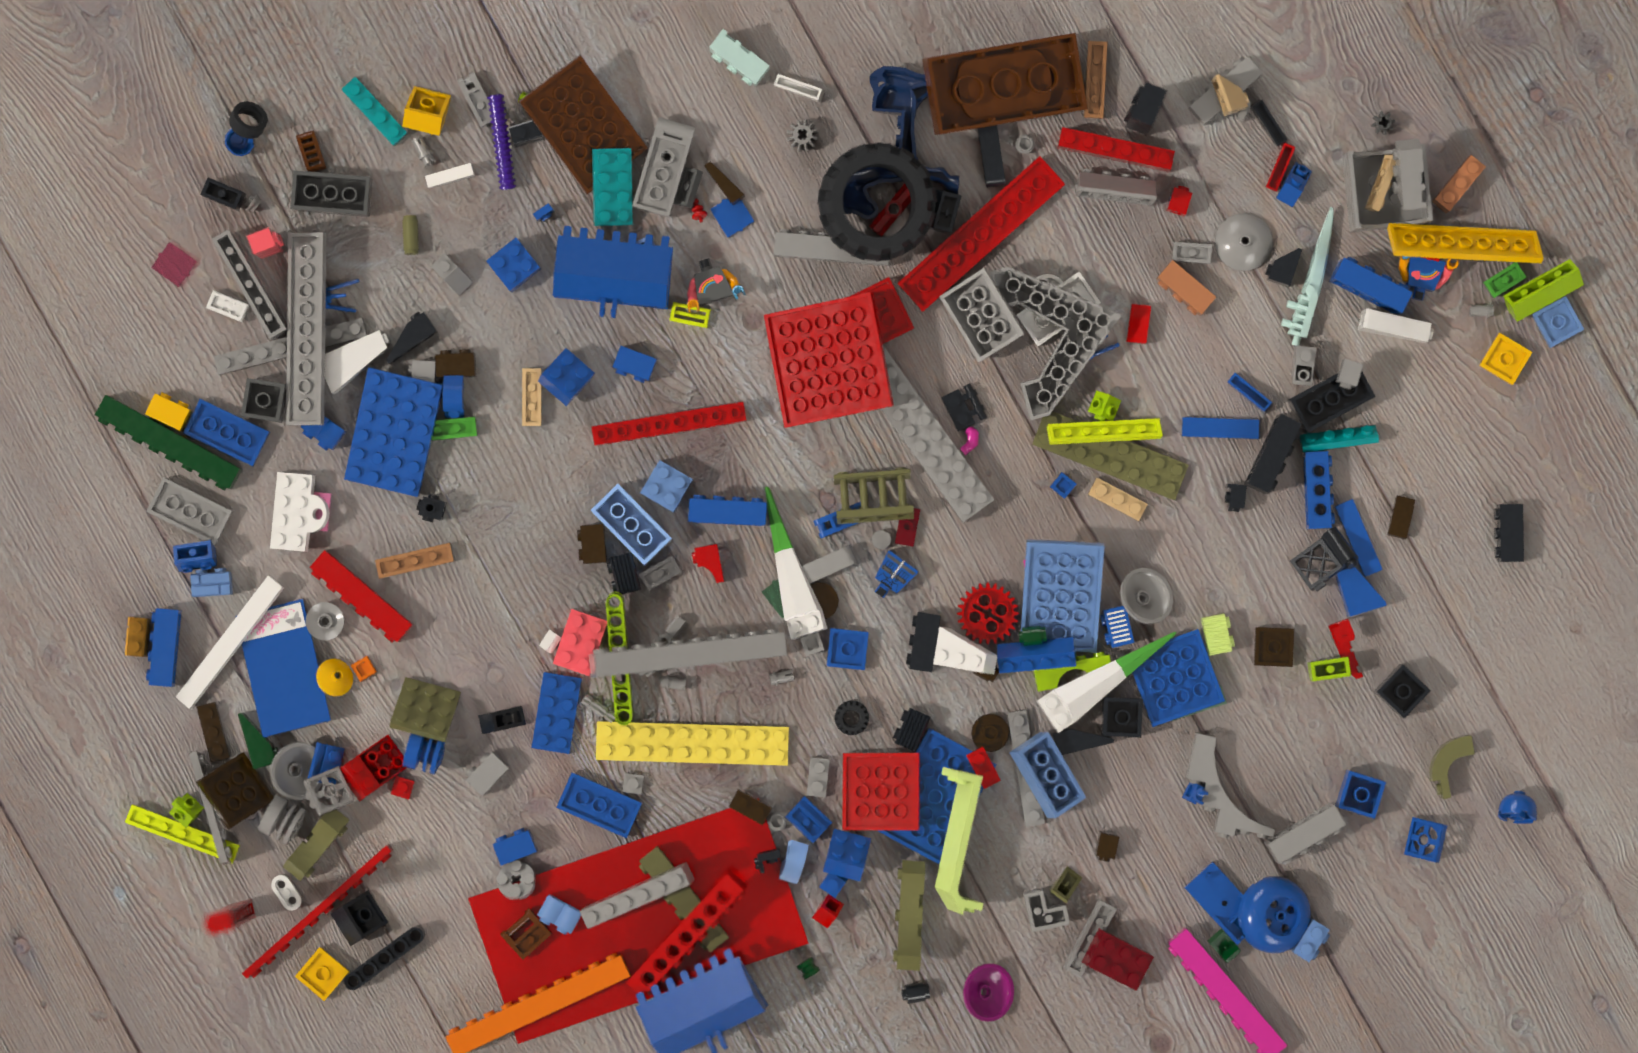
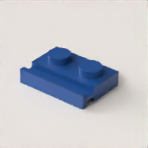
M317 742L308 778L338 766L340 768L345 748ZM327 777L329 783L336 785L334 778Z
M805 796L785 816L812 843L832 824Z

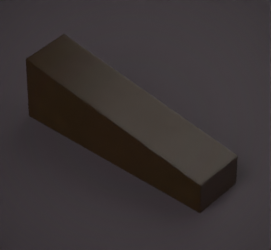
M711 161L704 165L732 206L745 197V194Z

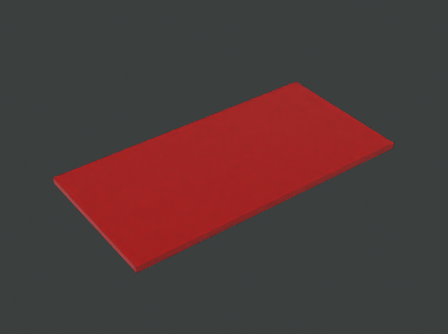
M727 808L536 874L535 889L525 899H508L501 893L499 888L468 898L504 1004L510 1001L512 1004L519 1002L518 998L527 993L530 996L537 993L536 989L546 985L549 988L554 985L553 981L562 977L566 980L572 977L571 973L579 969L583 972L589 969L588 965L599 961V963L607 961L605 957L616 953L617 956L622 954L631 973V976L514 1030L517 1043L519 1044L638 1003L637 993L626 982L683 920H680L674 912L677 910L673 904L669 905L662 896L589 929L581 916L571 934L567 933L565 935L557 931V926L552 923L550 925L543 923L552 934L523 960L503 939L500 933L504 930L507 931L525 914L528 908L540 920L541 917L537 914L549 894L581 911L589 904L651 878L649 873L645 875L640 869L639 865L641 863L639 860L657 846L660 847L674 867L687 862L695 879L689 886L701 901L730 870L747 885L744 889L746 894L739 901L735 899L731 903L733 908L726 915L722 913L718 917L721 920L719 924L729 935V938L711 952L708 949L705 951L697 940L693 944L696 948L688 956L684 954L681 957L682 963L676 969L672 967L668 971L670 973L668 978H673L676 987L683 984L680 972L684 970L688 972L691 980L698 977L694 967L696 964L701 963L705 972L712 970L709 958L713 956L717 957L720 965L727 963L724 951L727 949H731L734 957H739L745 966L809 944L787 881L779 879L780 858H778L777 862L769 864L763 861L765 873H761L760 869L756 870L754 858H757V853L776 849L767 820L761 825L734 809ZM519 880L513 882L512 884L514 885L515 883H517L519 885L521 882ZM722 891V896L729 899L730 894L727 891ZM710 904V910L712 912H717V907L713 904ZM531 919L511 936L514 941L534 924ZM684 932V936L687 939H692V935L689 932ZM672 945V950L675 953H679V948ZM659 959V963L662 966H667V962L664 959ZM647 972V977L650 980H654V975ZM659 981L656 984L659 986L662 994L669 991L665 981L663 983ZM647 994L645 997L646 999H650L654 996L653 994L651 996Z

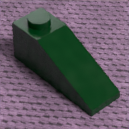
M245 713L238 714L253 769L271 765L275 755L279 752L278 748L274 747L268 738H263L261 730Z

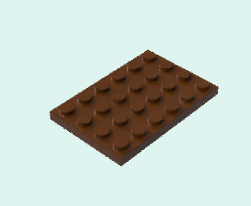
M581 55L577 56L518 101L586 194L593 191L592 149L631 148L632 160L648 149Z

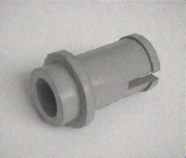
M1487 303V305L1470 304L1469 306L1470 317L1487 316L1489 318L1494 315V306L1490 305V303Z
M792 669L777 673L773 671L772 674H769L771 685L778 686L777 684L794 681Z
M669 675L663 676L662 688L685 691L686 678L669 677Z

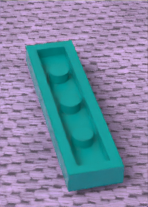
M356 77L341 89L393 146L408 134Z
M1366 425L1363 427L1302 434L1299 440L1302 451L1310 452L1379 443V435L1375 425Z

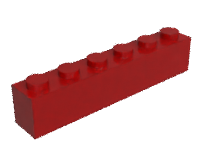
M1065 127L1061 128L1057 149L1170 172L1175 151Z
M324 550L309 567L313 570L311 574L318 580L322 578L327 582L325 586L333 593L337 591L342 595L340 599L347 605H350V603L356 607L355 612L363 618L367 616L371 620L369 623L375 629L379 630L381 628L385 632L384 636L393 643L394 640L400 642L414 625L327 550Z

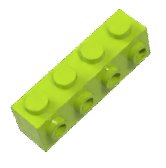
M1569 259L1505 294L1503 297L1508 312L1518 322L1580 288L1584 283L1579 268Z

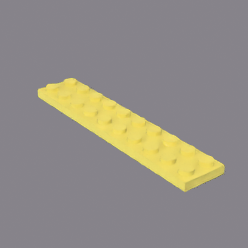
M597 721L596 760L788 766L789 727L639 722L620 725L617 722Z

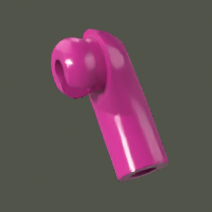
M974 427L966 429L967 443L959 448L965 456L978 445L979 433Z

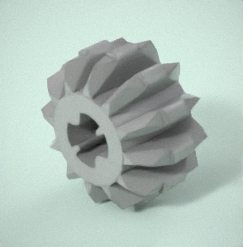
M798 119L797 127L792 123L790 124L794 131L787 130V134L792 135L787 138V142L794 141L791 144V148L798 145V152L801 151L802 146H804L807 152L808 144L814 148L815 144L811 140L818 141L819 139L817 136H812L818 133V129L811 130L814 127V123L807 126V119L804 120V125H801ZM802 131L803 133L805 131L807 139H798L799 132Z

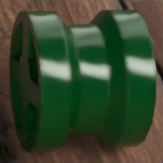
M813 957L806 959L796 966L803 973L802 977L804 980L820 971V968L814 964Z

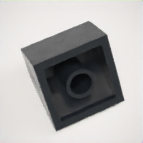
M369 890L331 913L350 946L388 923Z

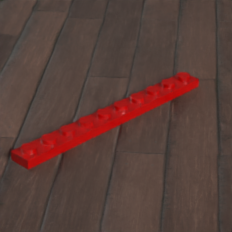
M388 844L242 972L245 978L248 979L250 976L255 978L262 972L260 967L265 963L267 965L271 964L276 959L275 954L281 951L283 953L291 946L289 942L293 938L298 940L306 933L303 929L308 925L310 927L314 926L320 920L318 918L323 912L327 914L334 908L332 904L337 899L341 902L349 895L347 891L351 887L354 889L363 882L361 878L364 875L370 876L378 869L376 865L380 861L385 863L392 857L390 854L393 851L391 846Z

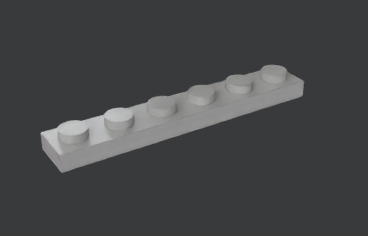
M1026 710L1007 713L1013 750L1031 738ZM1016 765L1025 827L1045 824L1043 810Z
M197 751L189 753L196 780L198 781L209 774L205 772L204 768L206 760L204 755ZM199 788L220 864L231 863L230 858L233 856L230 847L226 846V831L224 828H221V819Z

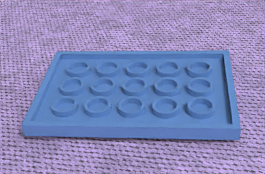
M1027 539L1021 631L1022 627L1040 625V627L1046 628L1047 639L1074 637L1076 652L1097 653L1104 543Z

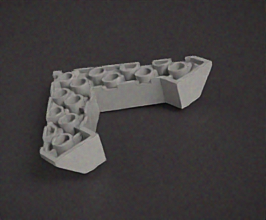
M1010 267L991 271L990 276L1008 306L1019 304L1065 330L1039 378L1020 383L1030 420L1049 416L1119 320L1121 314Z

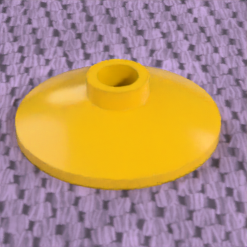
M328 659L317 669V683L324 693L330 696H341L352 687V671L342 660ZM335 673H338L339 679L335 677Z

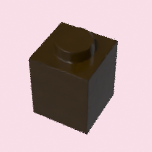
M1099 832L1095 855L1099 856L1098 860L1110 862V859H1115L1119 836Z

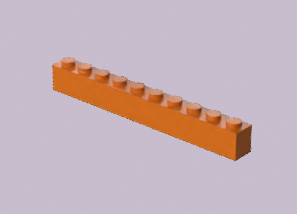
M616 953L605 957L607 960L605 962L599 963V961L588 965L589 969L583 972L579 969L571 973L572 977L566 980L562 977L553 981L554 985L549 988L545 985L536 989L537 993L530 996L527 993L519 997V1002L512 1004L510 1001L502 1005L501 1010L497 1012L491 1010L484 1013V1018L478 1021L476 1018L467 1021V1026L463 1028L456 1026L448 1030L449 1034L445 1038L452 1053H467L630 977L631 973L622 954L617 956Z

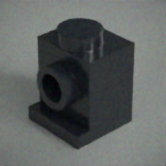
M1226 484L1225 488H1229V492L1225 493V503H1228V511L1239 512L1240 509L1245 508L1247 485Z

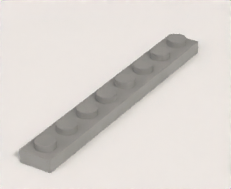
M363 318L325 327V348L367 336ZM287 337L214 356L218 375L287 358Z

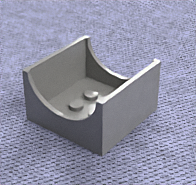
M1421 144L1424 164L1422 184L1425 183V190H1422V195L1426 201L1427 208L1403 210L1398 195L1394 194L1393 182H1396V177L1394 176L1391 180L1392 185L1385 195L1384 206L1380 211L1376 212L1365 209L1385 155H1392V150L1373 152L1348 151L1342 156L1350 232L1387 229L1389 223L1427 225L1433 221L1425 144Z

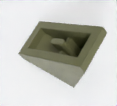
M1067 866L1049 890L1063 902L1067 903L1082 877Z

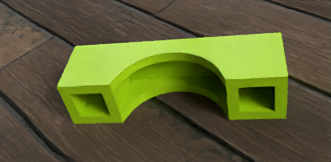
M1105 652L1093 653L1094 657L1086 658V655L1076 657V666L1033 670L1037 691L1057 688L1060 678L1069 670L1081 669L1087 673L1092 672L1110 663V655H1105Z

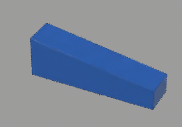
M1234 373L1227 381L1228 384L1264 414L1272 406V402L1238 374Z

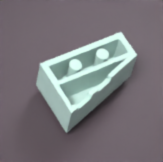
M722 29L709 47L710 53H712L711 57L718 63L722 61L728 65L726 68L734 75L738 73L743 76L741 80L747 85L751 86L753 84L757 86L770 69V66L752 51L742 46L741 42L730 37L726 30Z

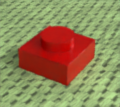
M396 776L391 795L409 800L415 781Z

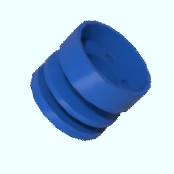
M411 733L403 759V767L415 770L419 762H422V772H426L428 766L431 765L430 774L435 775L443 760L445 742L437 741L436 743L434 739L426 740V737Z

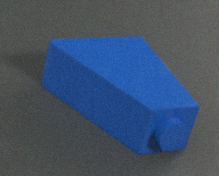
M1356 567L1351 569L1345 568L1335 575L1348 617L1387 606L1386 601Z

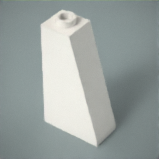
M1372 309L1361 311L1358 330L1421 343H1427L1429 339L1431 340L1434 331L1431 328L1432 323Z
M378 330L325 354V379L332 394L339 392L389 349L387 344L390 341L386 333L382 334V331Z

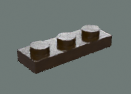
M216 702L197 706L210 762L230 758Z

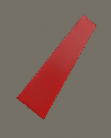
M1285 142L1283 143L1266 184L1267 188L1277 192L1296 147Z

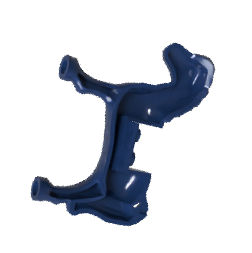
M883 66L878 68L870 75L869 79L874 92L872 111L898 115L897 127L901 130L900 135H896V147L906 149L914 154V157L918 160L914 120L920 104L928 98L925 74L916 73L902 67ZM870 167L859 170L848 180L843 192L845 214L852 213L865 219H872L878 214L879 209L877 203L868 195L866 188L879 183L903 182V180L892 171L884 168ZM926 167L931 175V181L943 184L950 193L958 194L959 175H950L943 167Z

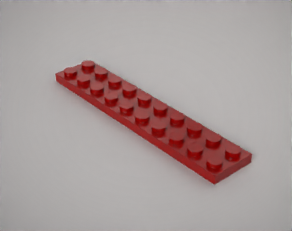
M1039 156L897 284L917 307L924 312L939 296L943 295L1056 194L1065 183Z

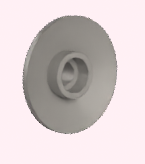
M321 602L314 605L308 611L306 627L309 633L316 639L331 640L341 633L344 627V616L336 605L329 602ZM324 618L329 619L328 625L322 623Z

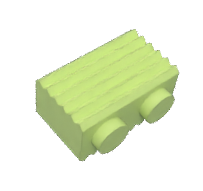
M1225 613L1201 618L1208 656L1231 652L1235 644L1233 636H1229L1228 628H1231L1229 617H1225Z

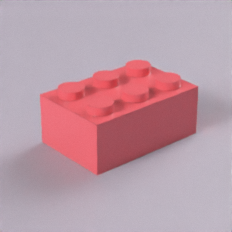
M571 609L553 664L591 676L588 654H593V650L600 649L607 629V620Z

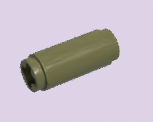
M406 215L403 216L402 220L403 251L405 255H417L419 250L417 216Z

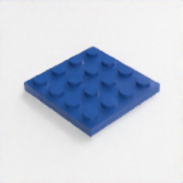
M1198 629L1170 639L1132 672L1152 728L1225 701Z

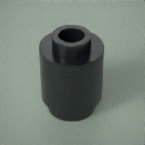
M928 983L904 985V989H901L902 999L907 1001V1004L923 1002L930 998Z

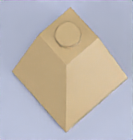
M1219 74L1214 76L1211 81L1224 117L1248 107L1249 98L1246 92L1243 93L1242 88Z

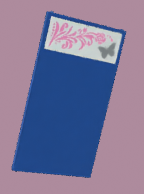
M303 599L269 607L242 643L263 738L331 721L325 693L320 689L316 679L319 665L312 635L306 627L307 613Z

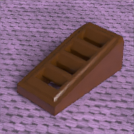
M313 130L297 135L296 139L307 172H317L326 169L316 132ZM313 139V141L303 144V140ZM315 145V149L305 151V148ZM315 153L318 154V156L310 159L307 158L308 155H312ZM320 160L321 164L310 167L309 163Z

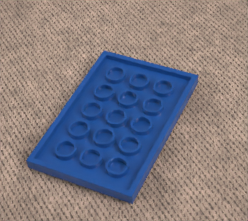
M368 367L344 480L419 497L443 385Z
M929 728L915 752L920 753V831L878 832L940 865L957 787L956 782L947 780L948 776L942 775V769L946 767L976 775L966 756L973 751ZM982 785L980 787L979 796L981 795L984 789Z

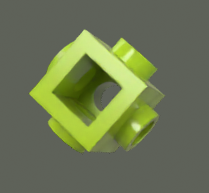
M1096 390L1088 412L1094 414V419L1098 421H1105V419L1113 421L1122 400Z
M186 793L182 798L178 796L172 802L173 808L169 813L175 820L187 828L198 818L204 807L195 798Z

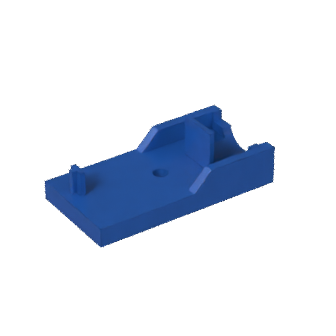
M1211 862L1184 888L1238 945L1245 937L1238 922V910L1243 894ZM1224 900L1227 901V905H1226V906H1223V905H1222V902H1223Z

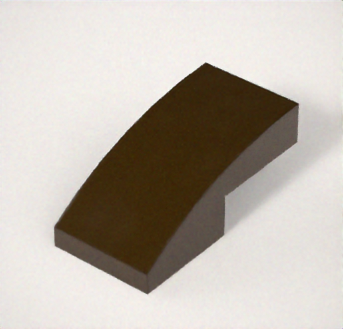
M1399 495L1395 497L1387 535L1406 540L1415 499Z

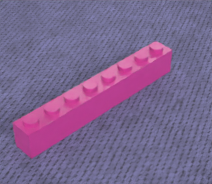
M1185 927L1168 941L1170 945L1169 951L1175 957L1177 955L1183 960L1181 962L1182 966L1187 971H1193L1195 981L1200 986L1203 984L1208 989L1206 991L1207 995L1213 1001L1215 999L1221 1004L1218 1006L1225 1015L1228 1013L1231 1015L1233 1025L1238 1030L1240 1028L1246 1033L1244 1035L1245 1039L1250 1044L1255 1043L1258 1049L1256 1051L1258 1053H1280L1287 1047V1044Z

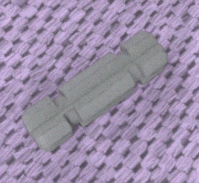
M585 695L582 700L584 705L589 706L591 710L601 717L604 716L608 722L612 723L614 721V712L608 711L607 707L597 700L594 701V698L590 695Z

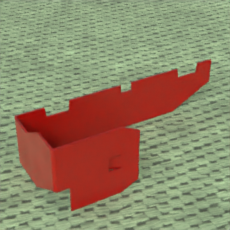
M1347 618L1328 625L1340 657H1348L1351 675L1356 679L1363 677L1362 672L1359 673L1357 670L1359 664L1355 654L1350 651L1352 649L1350 641L1354 640L1355 634L1349 619Z

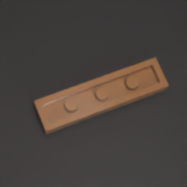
M1088 41L1085 85L1088 109L1084 110V118L1103 119L1107 42Z
M446 543L377 559L375 563L379 579L454 562L451 544Z

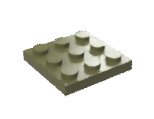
M405 677L389 727L446 742L461 692Z

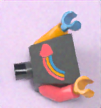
M704 259L699 261L701 272L694 274L695 278L690 280L687 291L688 311L691 312L690 309L696 307L698 312L700 311L699 306L731 296L738 299V293L742 292L744 296L746 293L732 273L727 269H721V267L712 268L710 259Z

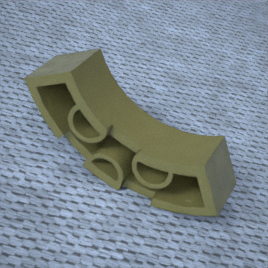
M337 809L324 814L307 836L306 840L308 842L303 841L287 859L283 867L299 881L305 876L309 878L315 871L313 866L338 835L342 837L348 830L346 825L349 819Z

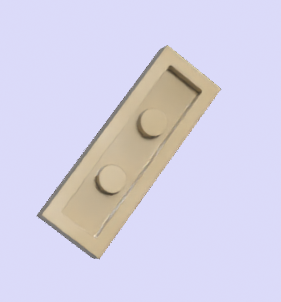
M1385 155L1365 206V209L1369 211L1379 212L1384 206L1385 195L1392 185L1393 166L1396 165L1393 155Z
M522 368V426H542V385L538 382L542 374L541 368Z
M1099 478L1095 479L1088 493L1089 496L1137 521L1140 520L1148 505Z

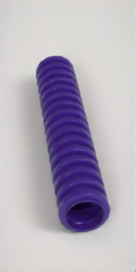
M489 95L487 97L490 101L488 105L490 106L489 111L491 115L489 116L490 118L492 117L490 123L493 124L491 129L494 131L492 135H494L493 141H495L493 146L496 147L494 153L497 154L495 159L498 161L496 162V165H498L497 171H499L498 177H500L498 183L501 184L499 189H514L516 187V184H514L515 178H513L515 173L512 172L514 167L511 165L513 161L511 160L512 155H510L511 149H509L511 143H508L510 137L507 135L509 131H507L508 125H506L507 119H505L507 113L504 112L506 107L503 105L505 104V101H503L504 95Z

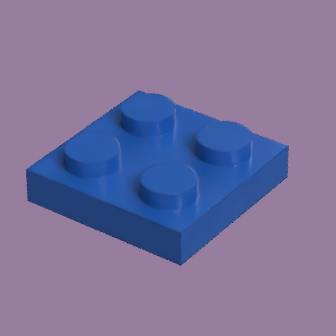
M830 628L827 666L865 670L869 632Z

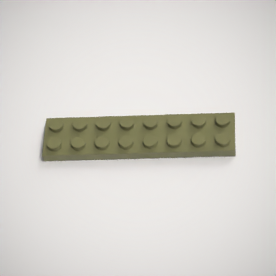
M1053 411L1049 416L1042 417L1032 445L1175 501L1188 469V464L1130 441L1050 445L1047 433L1048 424L1077 423L1079 421Z

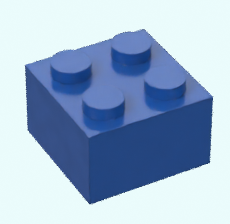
M514 238L486 260L511 293L541 270L517 238Z
M565 348L541 374L538 382L567 407L591 381L595 372Z
M1346 770L1335 807L1375 819L1386 782Z
M834 828L823 872L860 882L871 838Z

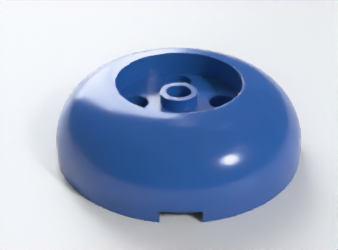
M1278 876L1265 877L1252 884L1244 893L1238 910L1239 927L1242 928L1246 941L1255 949L1273 954L1286 952L1299 943L1311 922L1309 900L1304 891L1295 882ZM1275 900L1276 906L1271 907L1270 904ZM1290 906L1291 910L1287 912V908ZM1266 919L1271 922L1269 926H1267Z

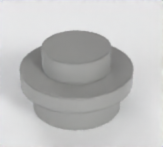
M1025 134L1019 136L1015 142L1016 149L1022 154L1030 153L1035 145L1033 138Z
M257 194L254 197L250 195L244 203L246 211L254 212L260 204L261 200Z
M773 812L769 815L767 823L772 830L780 831L786 826L787 820L783 813Z

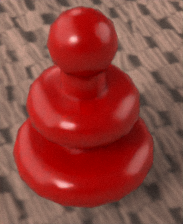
M695 198L694 207L692 208L694 213L692 219L699 220L702 223L703 219L707 216V212L702 211L704 207L699 205V200Z

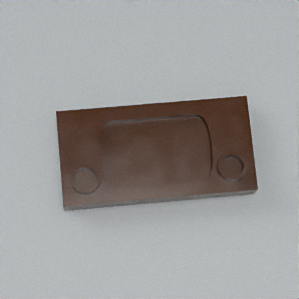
M1076 33L922 59L935 135L1088 109Z

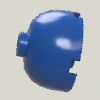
M1514 791V794L1505 796L1500 802L1498 818L1506 822L1507 818H1510L1516 824H1531L1533 820H1537V806L1531 797L1525 795V792Z

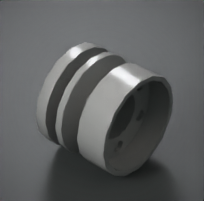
M276 795L267 808L259 824L258 831L270 836L274 830H277L276 840L279 841L284 834L285 837L282 843L287 846L299 832L306 810L301 808L295 814L298 805L294 804L290 810H287L288 800Z

